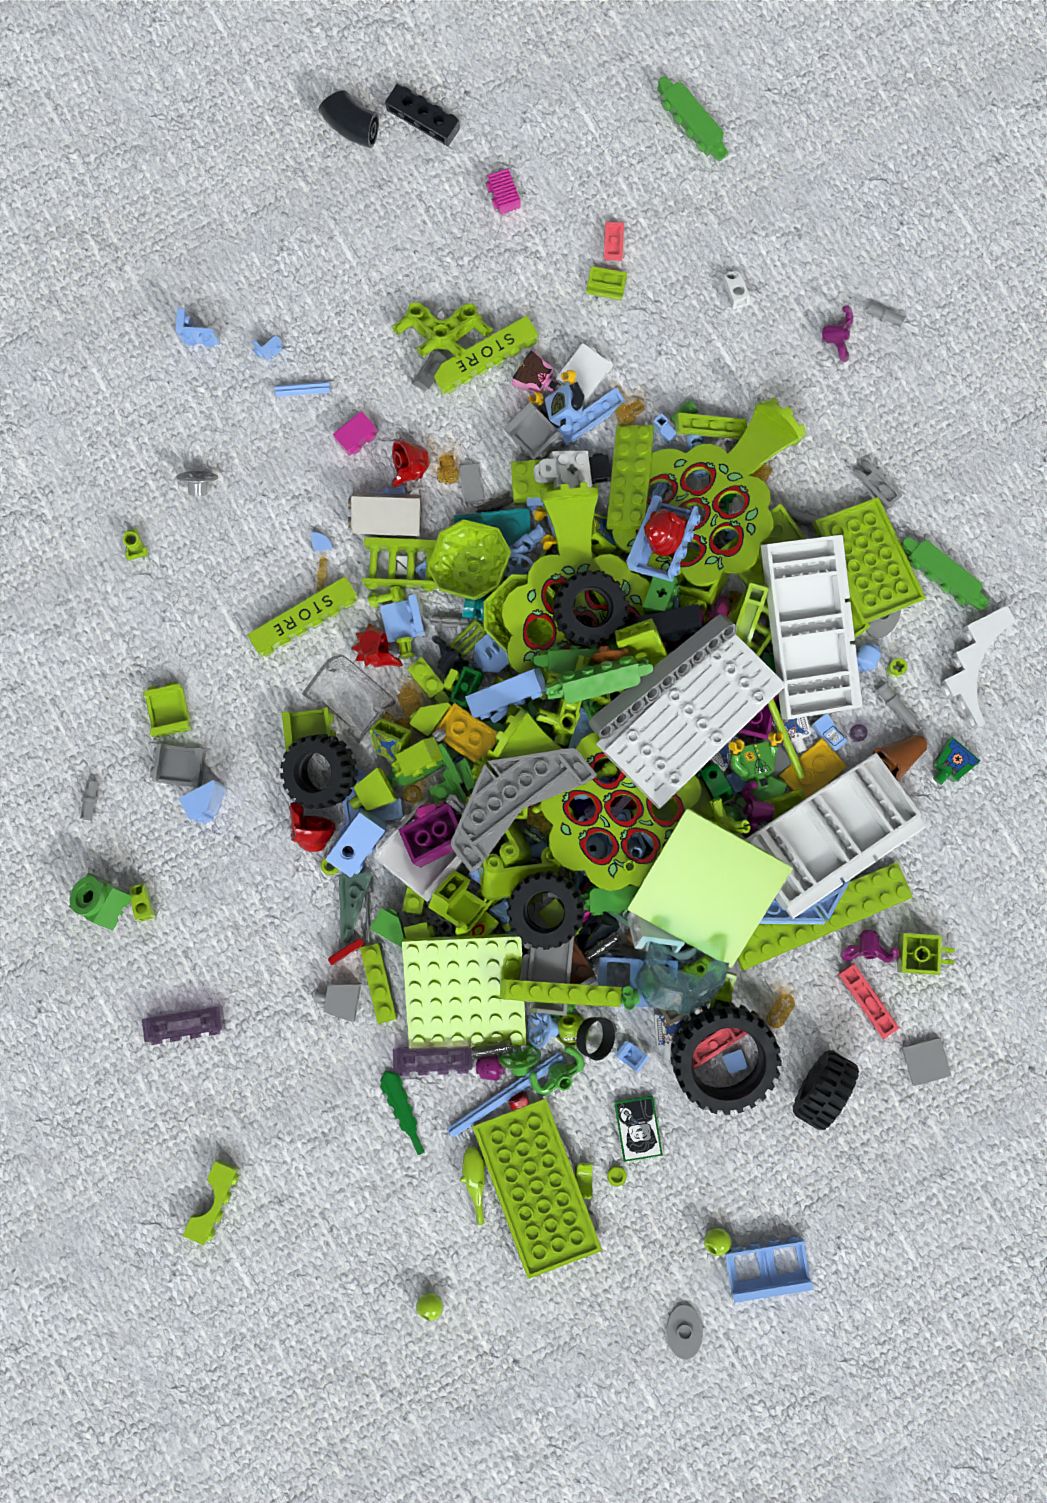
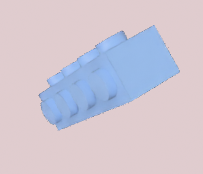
M537 668L465 697L473 718L480 717L483 720L491 717V712L497 710L498 713L509 710L508 706L514 704L516 707L526 703L525 699L529 697L533 700L543 696L542 692L545 691L546 683L540 668Z

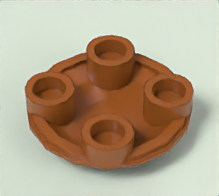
M603 646L598 648V652L592 655L591 662L599 665L604 661L618 660L622 656H629V650L625 648L610 650V647Z

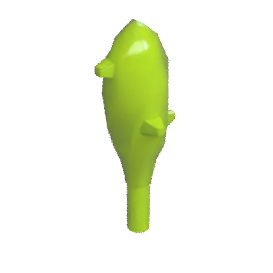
M472 1146L468 1147L463 1155V1177L460 1178V1182H465L467 1191L475 1205L477 1225H483L485 1222L482 1197L485 1185L484 1167L486 1163L481 1158L477 1148Z

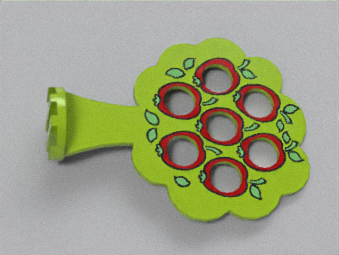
M772 397L770 400H764L763 398L755 406L754 414L744 434L729 453L722 447L714 444L698 445L687 453L677 449H662L652 453L649 488L657 482H666L673 487L671 497L662 503L683 509L696 505L702 507L706 512L704 521L693 529L692 541L697 543L701 549L698 558L691 562H680L679 574L683 573L686 580L693 585L709 586L717 582L724 572L738 574L747 571L758 560L760 546L768 541L773 533L774 521L768 509L771 503L770 490L765 482L757 477H753L752 474L777 453L789 446L798 445L806 436L805 426L803 423L799 426L794 419L793 410L788 406L783 409L779 406L778 399ZM695 470H704L711 475V482L705 489L692 490L686 485L687 476ZM730 493L740 495L745 501L742 510L735 514H726L719 509L721 498ZM648 497V508H649V505H650V503H651V499ZM613 529L612 533L617 546L621 550L630 553L639 530ZM720 530H734L739 535L738 544L730 550L718 549L713 544V538ZM652 552L647 566L668 572L675 553L668 556H659Z
M581 482L574 488H569V484H561L550 492H547V487L540 490L541 503H543L556 537L558 555H547L534 562L528 572L527 584L512 590L502 604L501 617L503 624L511 634L507 644V659L511 667L519 675L532 669H537L538 667L531 665L532 657L545 654V651L550 650V647L561 646L562 650H569V646H581V649H588V646L577 645L572 640H567L563 637L562 631L559 632L556 628L558 625L556 621H553L552 617L554 616V611H552V607L547 604L545 599V591L553 583L562 584L574 574L584 572L585 570L593 572L596 570L603 571V574L613 576L612 579L614 581L618 580L621 584L619 586L621 590H625L627 594L625 599L629 601L627 611L635 617L645 616L643 604L650 587L647 579L632 573L627 563L620 557L606 554L592 559V522L599 496L597 483L592 487H588L587 482ZM589 590L583 591L574 599L575 617L586 615L592 619L595 626H598L607 616V605L601 606L593 603L588 594ZM537 618L547 621L552 629L550 640L543 645L532 643L527 636L529 623ZM605 642L603 644H600V647L607 646L609 644ZM539 667L546 685L550 684L547 683V678L549 677L545 667ZM546 691L542 692L543 696L539 697L550 703H559L561 701V698L548 699Z
M517 706V715L514 717L510 714L506 720L505 732L499 731L495 738L496 748L493 752L488 750L487 756L497 760L562 750V748L542 731L526 710ZM591 733L584 737L576 747V750L592 769L598 760L608 758L596 745L601 739L596 733ZM621 770L619 778L613 783L604 784L594 778L586 784L541 801L543 815L553 825L549 835V848L554 859L562 867L572 871H585L590 882L600 889L607 891L621 890L629 884L639 888L686 808L693 807L700 798L701 786L699 780L694 775L672 796L678 805V812L669 821L658 820L651 811L652 802ZM585 795L593 800L596 811L590 820L580 822L570 815L569 803L574 797ZM627 795L635 801L637 812L633 819L619 821L613 817L610 805L615 797ZM594 833L606 834L612 841V852L604 859H595L586 850V841ZM635 833L647 834L652 839V854L645 859H636L627 850L628 838ZM627 860H632V862L636 863V870L632 873L624 871L623 865ZM630 863L627 864V870H632L633 865Z

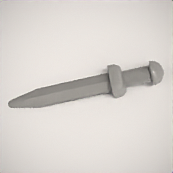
M363 867L360 873L372 872L369 867ZM370 882L365 894L368 942L370 940L369 892L373 891Z

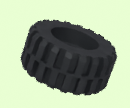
M585 570L584 572L574 574L562 583L553 598L552 611H554V616L552 617L553 621H556L558 625L556 627L558 631H562L564 634L563 637L567 640H572L574 644H582L584 646L600 645L616 637L615 631L624 628L626 624L625 619L629 615V612H627L629 601L625 599L627 595L625 590L622 591L619 587L621 585L618 580L614 581L612 579L613 576L609 574H603V571L596 570L593 572ZM592 590L604 598L607 605V616L598 626H585L575 617L573 602L579 593Z
M328 734L310 735L297 739L296 743H292L289 746L290 751H285L283 755L285 761L281 762L280 768H283V773H280V777L284 779V784L282 785L284 790L288 789V796L291 799L296 798L295 803L304 805L308 809H322L335 806L343 802L346 796H350L352 793L351 787H354L357 782L354 780V777L358 776V770H355L357 761L356 758H352L353 752L351 748L346 749L347 744L343 740L338 741V737L328 736ZM316 753L322 755L328 761L331 768L330 781L326 788L322 790L312 784L307 772L309 760Z
M540 871L527 876L513 889L507 903L509 904L507 916L510 919L508 923L510 927H513L515 936L522 938L521 942L524 944L529 943L532 945V948L538 949V947H541L543 950H549L552 947L558 948L562 944L569 942L581 927L585 916V903L581 897L580 889L576 888L575 883L571 879L568 880L565 878V875L561 873L556 874L555 871ZM547 891L554 893L564 904V917L553 928L539 927L529 917L528 903L539 892Z
M833 1050L825 1051L818 1058L817 1062L814 1063L794 1100L795 1103L793 1104L794 1115L817 1130L829 1128L831 1123L840 1115L852 1094L859 1076L858 1066Z

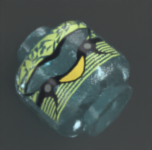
M538 815L536 817H529L521 829L526 841L532 845L534 842H543L549 831V823Z

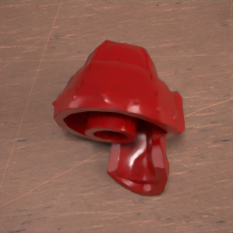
M402 438L394 442L392 458L397 477L392 480V486L396 487L412 480L419 481L429 467L428 451L421 445Z
M665 509L651 513L650 519L644 526V532L653 554L668 556L678 549L684 536L685 526L688 523V519L684 515H676L674 512Z
M295 802L290 803L291 841L297 842L303 850L310 853L322 851L336 830L335 823L324 817L304 815L302 805H298Z

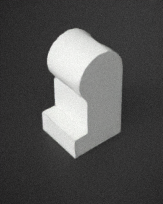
M734 270L723 274L724 286L731 300L732 309L748 305L750 295L740 272Z

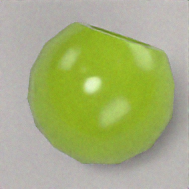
M720 1227L710 1229L704 1237L705 1248L714 1256H723L731 1247L732 1240L730 1235Z
M431 1292L423 1294L416 1303L417 1314L427 1321L438 1319L444 1309L441 1297Z

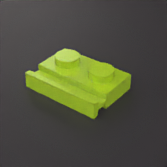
M591 266L586 294L622 301L628 273Z

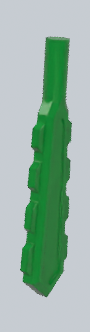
M385 1070L380 1079V1088L383 1093L387 1094L386 1100L389 1106L394 1108L393 1114L396 1119L400 1120L399 1126L401 1130L410 1136L417 1155H421L425 1151L417 1135L416 1125L418 1122L416 1117L412 1116L413 1109L411 1104L407 1103L408 1095L402 1089V1079L397 1073Z

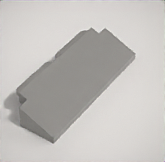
M552 893L542 894L541 903L535 902L528 905L529 917L539 927L550 928L538 912L555 898L560 899L557 895ZM574 936L569 942L562 944L561 947H552L549 950H543L541 947H538V949L532 948L531 944L523 943L524 948L528 949L527 955L522 956L519 980L570 984ZM531 1002L530 1012L567 1016L568 1004Z

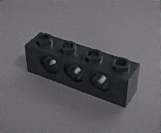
M396 84L385 101L388 112L449 147L460 130L459 120L455 115L447 114L438 105H432L427 102L423 96L413 94L406 86L402 87ZM407 103L412 104L411 106H404ZM439 121H440V122H443L441 125L435 124L436 122H439Z

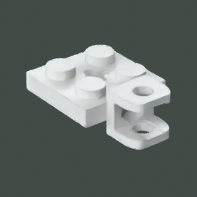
M552 451L550 459L541 460L533 468L535 481L538 483L553 482L554 489L561 484H569V488H574L581 482H587L588 487H592L588 451ZM570 466L575 470L573 475H571L570 471H567Z

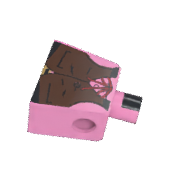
M530 350L512 378L513 386L533 394L534 392L542 393L545 388L553 393L557 390L559 383L551 379L554 375V369L533 350Z

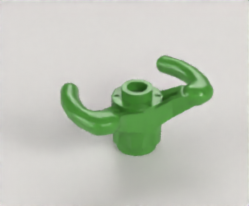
M566 1046L564 1051L572 1055L576 1062L568 1066L560 1063L553 1065L549 1069V1080L544 1086L539 1085L536 1073L530 1072L529 1078L533 1089L542 1096L549 1095L556 1088L562 1091L568 1090L573 1083L572 1077L585 1067L584 1058L579 1051Z

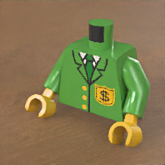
M780 732L769 733L768 739L771 743L767 741L744 746L742 740L736 739L735 742H730L728 747L730 750H733L729 754L731 769L740 776L742 781L754 780L757 782L758 790L767 787L768 783L765 777L774 772L778 749L776 744L782 742L783 734Z

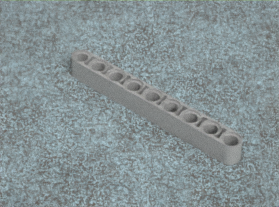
M723 614L716 616L654 666L653 672L642 676L637 686L627 688L595 714L589 721V726L601 739L611 737L736 634L737 626Z

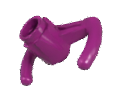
M845 305L842 308V311L846 313L844 320L838 324H828L822 330L823 342L836 345L842 362L849 360V352L845 342L850 338L849 327L853 324L854 319L852 308L849 305Z
M755 781L747 782L742 790V798L747 803L745 815L748 816L747 821L749 822L745 826L750 825V831L742 833L744 838H748L757 831V823L760 820L768 821L774 816L773 804L760 801L750 793L751 788L755 789L758 786Z
M864 930L859 935V944L856 947L853 945L845 947L841 951L840 956L844 961H852L857 957L864 956L865 959H875L878 957L885 963H892L898 959L900 951L897 947H892V954H888L879 944L877 932L875 930Z

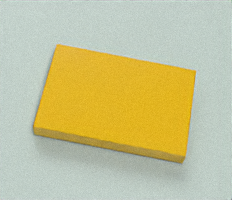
M455 702L432 732L433 734L438 728H441L446 733V736L441 741L474 764L481 756L486 758L488 750L492 751L498 734L497 731L478 718H473L471 713Z
M821 738L798 758L805 774L804 778L798 779L792 764L778 776L787 783L791 791L802 789L806 799L826 786L848 766Z

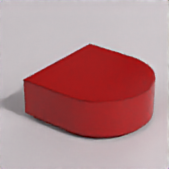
M526 1091L509 1099L508 1104L511 1110H516L529 1104V1097Z

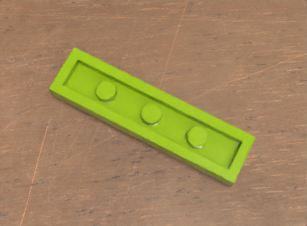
M677 413L675 415L676 433L740 439L747 428V419Z
M380 944L361 947L360 951L377 1024L396 1020L397 1016Z

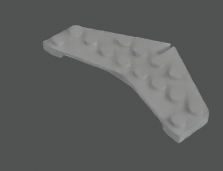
M568 748L488 761L497 773V778L484 764L451 840L452 849L471 874L482 865L522 809L586 784L597 776L576 749Z

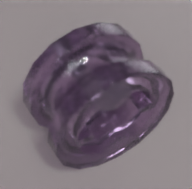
M862 724L854 725L849 731L850 738L855 742L863 741L868 735L867 728ZM861 729L863 737H855L856 733H854V730Z

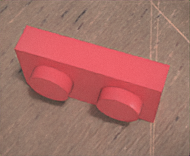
M605 222L604 260L622 261L624 223Z

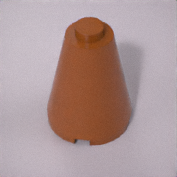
M915 734L879 747L873 751L872 755L877 753L895 779L899 781L927 750V741L923 736Z

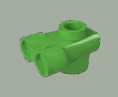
M630 986L622 988L621 1004L624 1005L625 1009L632 1010L635 1004H640L638 988L632 989Z

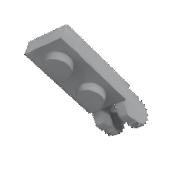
M863 460L861 462L862 467L870 474L866 476L857 467L853 469V473L875 497H879L881 503L888 510L902 497V494L877 468L875 469L867 460Z

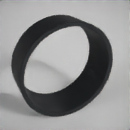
M587 1018L580 1025L576 1036L579 1052L595 1061L604 1059L613 1048L615 1029L612 1022L607 1018ZM596 1021H599L603 1030L602 1041L597 1050L589 1054L586 1048L587 1033L590 1027Z

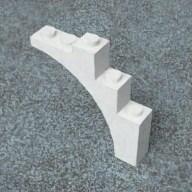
M1008 605L962 629L964 631V639L970 642L971 645L952 655V664L960 672L941 682V691L944 696H948L949 699L957 697L958 707L964 710L966 721L974 730L986 724L977 698L979 666L993 640L1003 630L1016 623Z

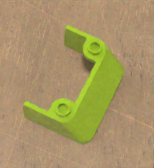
M553 827L546 834L547 848L541 853V864L504 868L500 856L496 854L488 855L478 868L481 891L485 898L492 900L511 897V892L523 879L540 871H555L556 874H560V864L554 859L549 848V835Z

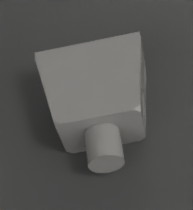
M361 984L328 985L327 992H315L314 1002L324 1004V1013L355 1022Z

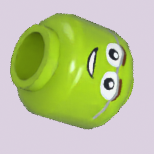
M567 1014V1016H562L558 1020L559 1036L566 1043L576 1042L577 1032L582 1024V1020L578 1015Z

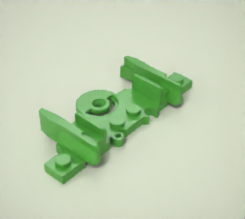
M530 702L522 706L542 731L554 741L555 736L551 735L547 724L543 725L542 721L536 720L539 714L534 705ZM492 720L483 721L498 733L499 731L505 732V727L499 722L493 723ZM571 738L566 740L565 747L569 746ZM441 743L438 747L443 756L441 761L446 768L442 773L445 781L429 788L428 791L436 806L439 805L440 801H443L444 804L447 803L446 799L449 797V794L457 795L461 801L466 802V796L460 785L464 783L468 791H473L477 781L471 778L474 774L471 772L474 763L467 758H463L454 765L447 752L446 744Z

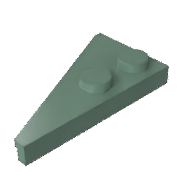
M354 873L352 877L346 874H339L341 942H350L372 873H358V875Z

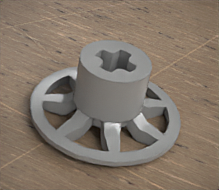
M189 471L178 474L176 478L180 481L188 482V495L205 496L207 495V482L217 480L218 475L205 471Z

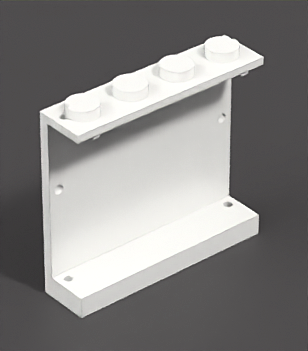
M425 798L421 803L418 801L411 809L413 812L410 815L406 814L399 823L401 825L398 828L394 827L387 836L389 838L386 841L382 840L376 846L377 852L374 858L428 902L435 890L463 862L452 851L422 868L412 864L398 829L413 822L416 809L426 804L428 799Z

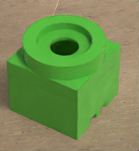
M88 873L86 877L80 879L73 887L70 894L69 908L94 924L114 930L119 921V914L122 915L124 913L122 911L123 907H127L133 896L111 882Z

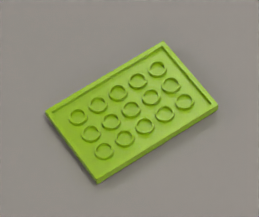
M879 497L820 518L812 523L819 538L843 535L850 594L848 601L851 602V608L860 626L926 599Z

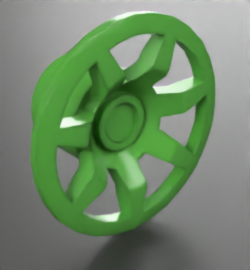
M526 1042L525 1046L529 1047L525 1051H522L521 1045H516L517 1052L510 1049L514 1046L503 1047L498 1054V1061L503 1067L511 1069L512 1073L516 1076L527 1075L531 1071V1066L540 1059V1049L534 1047L529 1042ZM534 1049L536 1050L537 1054L530 1052ZM506 1052L510 1056L506 1055L502 1057V1054Z

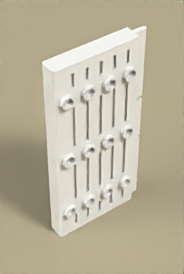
M843 535L761 545L765 585L769 586L767 603L776 675L786 684L778 693L781 718L789 720L863 707L856 645H850V641L855 640L851 602L845 603V599L850 598Z
M735 634L729 641L611 737L600 739L596 745L660 809L759 713L786 684Z
M874 753L745 840L793 866L792 871L775 899L783 911L786 909L791 918L794 919L843 885L840 878L846 883L876 862L872 857L873 855L877 860L881 859L923 830L926 825L920 818L922 815L879 755Z

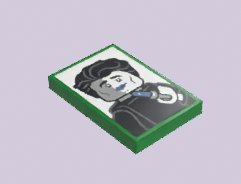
M653 1096L614 1102L624 1162L663 1156Z

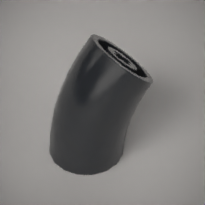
M346 90L335 92L323 100L318 108L319 113L337 133L358 145L368 148L374 146L379 129V116L377 112L370 111L359 105Z

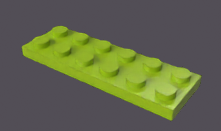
M616 425L607 529L639 530L648 508L654 425Z

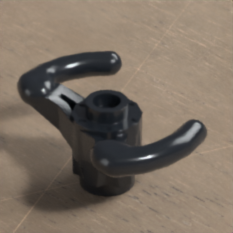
M437 635L432 637V641L438 644L442 657L437 662V668L448 675L451 669L456 670L465 666L476 671L480 669L479 665L474 661L462 659L460 657L462 653L455 648L450 650L445 640Z

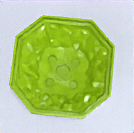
M463 519L439 532L427 568L439 591L464 599L478 600L501 585L507 572L511 550L499 528Z
M511 574L483 602V630L506 653L511 634L503 624L501 617L502 604L512 590L527 584L528 575ZM548 586L545 591V599L547 604L552 607L555 592ZM537 618L532 620L527 627L528 639L536 645L546 644L552 636L550 624L544 619Z

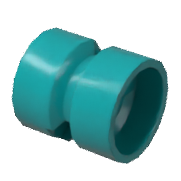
M484 596L478 600L465 599L462 617L470 619L477 617L478 620L483 621V602L488 597Z

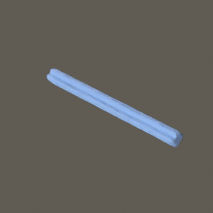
M557 1052L530 1072H535L538 1080L547 1074L553 1065L557 1063L562 1064L565 1060L561 1053ZM530 1072L447 1128L449 1134L452 1137L457 1136L531 1085Z

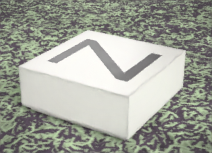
M396 556L395 576H407L408 556Z

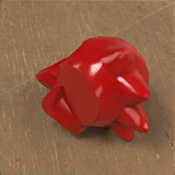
M368 623L365 631L356 633L359 642L351 648L359 652L356 661H364L365 666L371 664L374 668L403 666L399 658L389 653L388 646H390V643H388L386 633L381 629H377L371 623Z

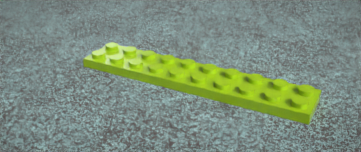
M898 862L850 881L830 919L824 924H758L737 959L741 970L749 969L913 898Z

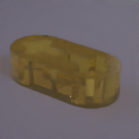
M782 994L776 999L766 1016V1022L770 1027L779 1028L785 1023L795 1006V1000L791 995ZM788 997L790 1006H785L783 1010H780L783 1005L781 999H787ZM778 1012H781L778 1017L780 1022L773 1025L771 1016H776Z

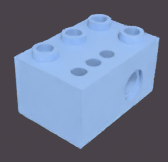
M361 806L331 847L325 860L349 877H352L354 873L358 875L364 866L366 856L373 852L376 842L379 839L381 840L386 834L387 823ZM345 846H351L353 850H348Z

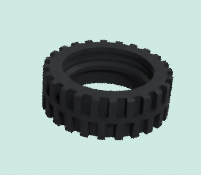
M720 1002L714 1003V1008L710 1009L705 1005L701 1007L702 1012L697 1015L695 1012H692L690 1014L691 1020L688 1023L683 1020L680 1024L682 1031L680 1033L675 1032L674 1039L676 1043L671 1044L670 1049L673 1057H670L673 1072L683 1093H686L692 1103L695 1101L699 1108L704 1110L708 1107L710 1112L717 1114L718 1110H722L724 1115H730L731 1110H737L739 1114L744 1112L743 1108L746 1106H750L751 1109L756 1107L755 1102L758 1099L764 1101L767 1098L765 1092L768 1089L773 1091L775 1087L773 1079H779L780 1076L777 1066L782 1065V1060L778 1055L781 1053L780 1047L766 1022L755 1011L752 1010L750 1012L744 1005H740L737 1008L732 1002H727V1006H722ZM735 1028L745 1031L753 1038L758 1049V1060L753 1071L743 1081L729 1087H712L704 1084L697 1077L692 1062L694 1051L699 1043L706 1036L717 1030Z

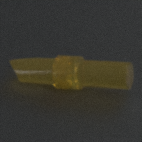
M320 558L317 572L318 591L324 589L327 575V558Z

